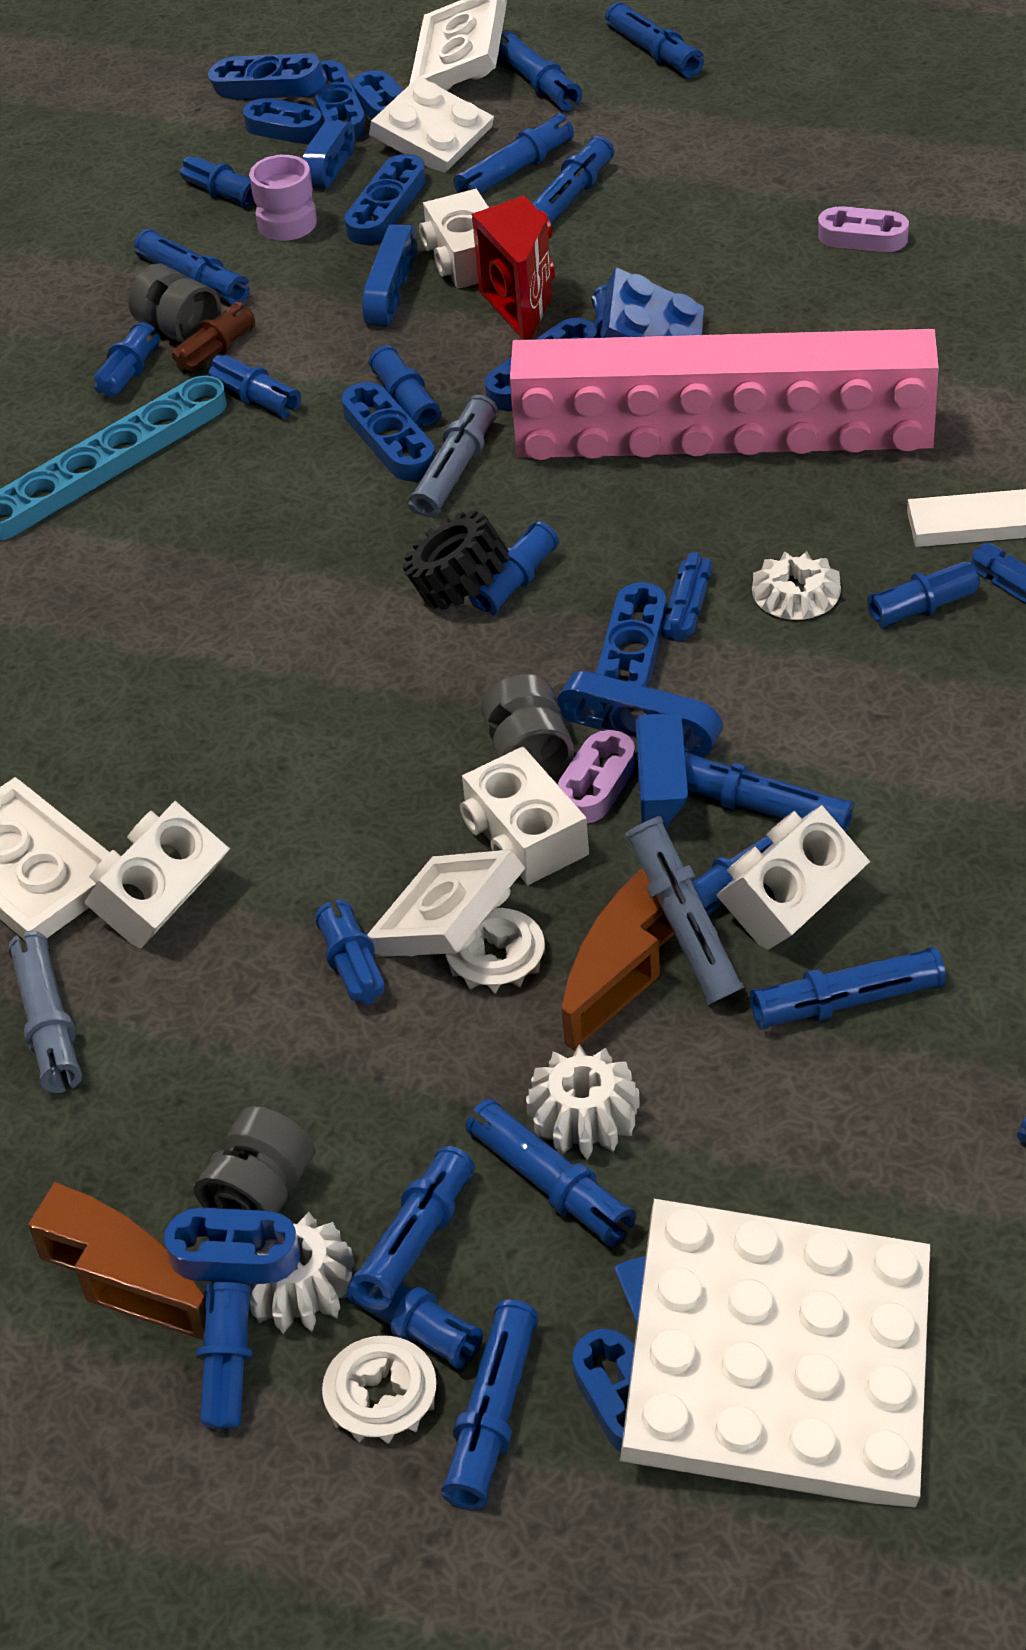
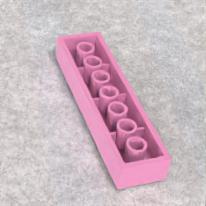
M935 329L513 340L510 387L516 457L545 460L550 457H586L595 459L602 456L637 455L639 457L670 454L702 456L712 453L754 455L759 452H795L805 454L811 451L846 450L849 452H861L863 450L882 449L913 451L916 449L934 448L939 371Z

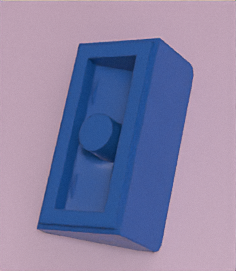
M677 713L638 715V719H636L641 823L661 816L664 828H666L683 807L688 797L682 717Z

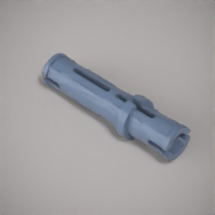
M478 394L470 397L459 419L449 424L446 428L442 447L430 463L417 488L408 499L410 501L408 506L414 514L433 518L438 517L440 509L458 482L471 457H477L480 454L485 443L484 435L498 415L496 414L498 407L490 398Z
M661 816L652 818L625 832L627 840L629 839L650 882L645 888L650 898H658L679 941V945L685 953L707 998L708 1005L744 988L745 986L743 982H740L718 937V933L712 925L691 882V879L696 876L690 865L683 866L664 828ZM658 857L660 858V860H661V862H662V864H663V866H664V868H665V870H666L668 876L666 875V873H665V871H664V869H663V867H662V865H661V863H660ZM673 888L675 889V891H676V893H677V895H678V897H679L681 903L679 902V900H678V898H677V896H676V894H675ZM687 916L689 917V919H690V921H691V923H692V925H693V927H694V929H695V931H696V933H697V935H698V937H699V939H700V941H701V943H702V945H703V948H704V950H705V952H706V954H707V956H708V958H709L711 964L709 963V961H708V959H707V957H706V955H705V953H704V951H703V949H702V947H701V945H700V943H699V941H698V939H697V937H696V935H695V933H694V930H693V928H692V926H691V924H690V922H689Z
M26 931L23 934L28 948L27 952L24 953L21 939L18 935L13 937L8 946L27 1017L24 1036L29 1049L36 1054L42 1087L52 1093L66 1092L61 1073L63 1070H66L69 1085L72 1089L82 1079V1072L77 1063L72 1044L76 1037V1030L73 1020L71 1021V1017L63 1009L48 951L47 938L40 932Z

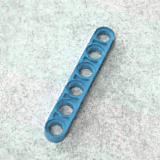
M198 376L189 379L1 488L0 515L11 517L0 522V540H6L17 535L220 415L227 406L224 384L220 379L213 376ZM200 397H214L208 401L194 402L195 399ZM160 420H175L165 425H153ZM121 443H134L133 446L128 448L113 449ZM80 467H94L92 470H89L87 472L72 473L75 469H78ZM39 491H52L51 494L44 497H30Z

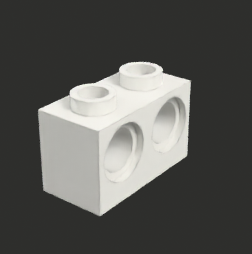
M523 746L462 775L465 801L460 804V811L465 824L474 835L483 832L491 841L492 851L512 849L525 867L519 876L527 885L589 855L586 816Z
M176 801L160 817L153 811H149L127 836L134 844L122 856L115 850H112L89 876L96 885L84 903L129 943L138 948H142L213 872L230 849ZM161 845L173 847L179 852L182 859L169 857L163 851ZM122 884H131L139 888L145 900L135 899L128 895Z
M822 805L802 819L793 811L766 834L773 844L763 853L754 846L727 869L733 880L716 895L755 942L766 950L792 936L870 863L868 858ZM803 848L811 854L814 864L806 857ZM763 883H765L771 888V890L774 893L775 900L768 896L764 889Z

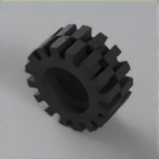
M470 510L467 516L464 512L456 514L453 521H450L449 518L444 519L440 522V528L435 531L433 528H430L425 532L426 539L417 540L412 545L415 551L407 552L404 558L407 562L403 564L404 573L430 608L436 609L439 606L441 610L448 609L452 602L455 606H459L464 603V598L468 595L473 599L480 594L477 589L483 585L489 587L495 581L492 575L501 574L505 567L502 563L508 562L509 555L507 552L509 550L482 512L478 514L477 511Z

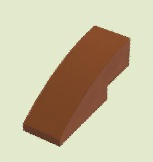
M643 868L616 893L597 917L579 949L568 977L562 1003L564 1043L573 1051L660 976L659 947L675 933L658 898H650L645 888L650 882ZM673 888V890H674V892H675V894H676V896H677L679 902L681 903V901H680V899H679V897H678V895H677L675 889Z
M54 1182L28 1224L40 1259L76 1271L85 1299L88 1302L203 1340L206 1316L205 1297L193 1280L183 1278L174 1271L166 1248L124 1214L92 1196Z

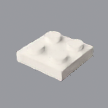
M419 76L371 120L369 135L403 154L420 157L424 165L431 169L446 173L492 128L494 116Z
M512 849L433 856L367 934L373 941L374 953L382 957L427 954L452 955L464 950L474 941L477 935L476 929L491 910L500 906L509 897L510 887L525 869L524 865Z

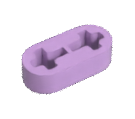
M842 206L828 208L821 212L818 217V238L827 246L876 252H894L902 249L908 243L909 220L897 212Z
M615 730L599 731L592 734L583 743L560 778L558 786L586 816L587 823L595 822L609 812L632 776L636 766L633 740L628 735ZM611 753L619 754V756L612 755L603 768L600 767L599 757L607 758ZM593 785L594 796L586 795L582 800L574 799V796L582 797L589 786Z

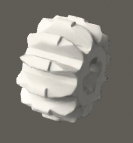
M579 1044L573 1057L566 1058L553 1051L549 1067L535 1068L534 1076L531 1079L532 1088L529 1089V1095L526 1097L528 1115L531 1116L532 1122H534V1131L537 1136L543 1141L553 1140L554 1148L557 1149L558 1153L563 1155L572 1148L573 1143L579 1144L580 1152L588 1160L593 1151V1143L599 1142L602 1147L614 1153L615 1147L618 1144V1135L632 1136V1130L635 1126V1115L640 1107L639 1089L635 1088V1082L632 1081L631 1071L628 1069L627 1062L612 1063V1057L609 1056L606 1048L593 1057L587 1056Z
M310 1212L298 1224H293L300 1247V1261L297 1268L287 1278L277 1283H241L251 1286L250 1309L252 1315L257 1318L259 1323L273 1317L275 1326L283 1334L293 1323L294 1317H301L302 1324L312 1332L316 1323L315 1313L319 1310L322 1314L337 1319L340 1310L339 1299L347 1298V1289L353 1277L352 1268L355 1266L351 1248L347 1246V1242H342L340 1231L335 1228L333 1222L318 1227L316 1219L312 1217ZM266 1240L263 1249L256 1251L257 1255H268L271 1246L278 1244L277 1240Z

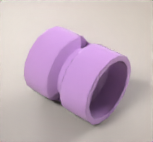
M275 155L258 161L251 168L249 178L252 196L257 205L255 214L260 233L266 238L277 241L294 240L309 234L316 227L317 215L312 199L313 187L308 163L302 158L293 155Z

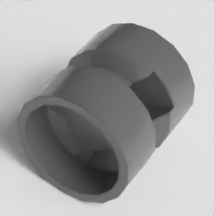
M161 263L152 264L142 270L134 280L129 293L128 304L134 319L153 326L154 330L162 332L165 336L179 343H183L195 334L198 325L202 321L207 319L213 320L221 313L220 297L214 289Z
M520 674L507 677L496 683L486 693L482 702V715L489 736L493 740L497 758L523 746L550 777L560 775L569 766L574 756L573 742L566 723L561 717V709L554 690L547 680L537 675Z
M250 1106L241 1111L221 1144L223 1150L214 1153L193 1188L195 1197L203 1208L260 1210L280 1213L289 1197L288 1190L296 1187L316 1153L314 1143L297 1123L285 1115L265 1107Z

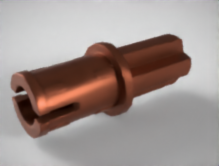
M235 302L215 319L202 321L197 327V332L173 350L172 358L177 362V368L182 372L187 370L194 372L216 354L221 353L225 355L229 351L232 342L248 330L250 331L254 328L255 317L251 309L247 307L237 316L236 313L244 308V303Z

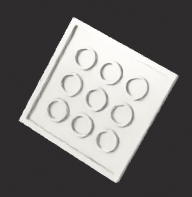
M654 1199L649 1225L620 1461L866 1503L916 1507L921 1489L930 1244Z

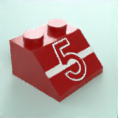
M523 195L473 213L472 223L479 292L521 339L527 340L533 337L552 299L551 280L555 278V268L549 256L548 240L552 238L550 220L544 211H539Z

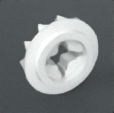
M807 551L800 557H791L787 552H784L780 561L765 559L762 570L753 573L752 594L758 606L773 616L789 620L810 619L826 613L837 603L841 594L839 571L830 569L827 558L811 560ZM789 576L798 579L800 584H805L804 592H801L799 586L796 587L792 581H788Z
M495 908L491 910L476 929L477 935L467 948L456 954H446L452 976L463 977L470 990L482 984L488 985L496 994L500 985L510 982L521 988L524 977L527 974L539 973L541 958L546 953L543 933L532 918L513 909ZM484 938L499 949L506 948V959H497L493 954L485 955Z
M373 1336L350 1344L332 1360L324 1376L322 1394L325 1407L335 1428L342 1427L351 1432L359 1443L365 1437H380L389 1444L394 1434L406 1429L416 1432L420 1419L427 1411L434 1410L437 1380L432 1362L418 1346L399 1337ZM389 1370H391L392 1389L397 1395L395 1397L384 1395L378 1404H374L373 1408H369L368 1390L364 1386H377L381 1382L382 1377L386 1378Z

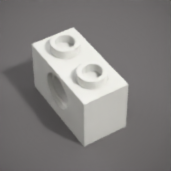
M477 188L423 202L425 222L419 224L420 237L426 251L434 250L439 274L442 277L449 275L457 289L478 284L472 214L489 207Z

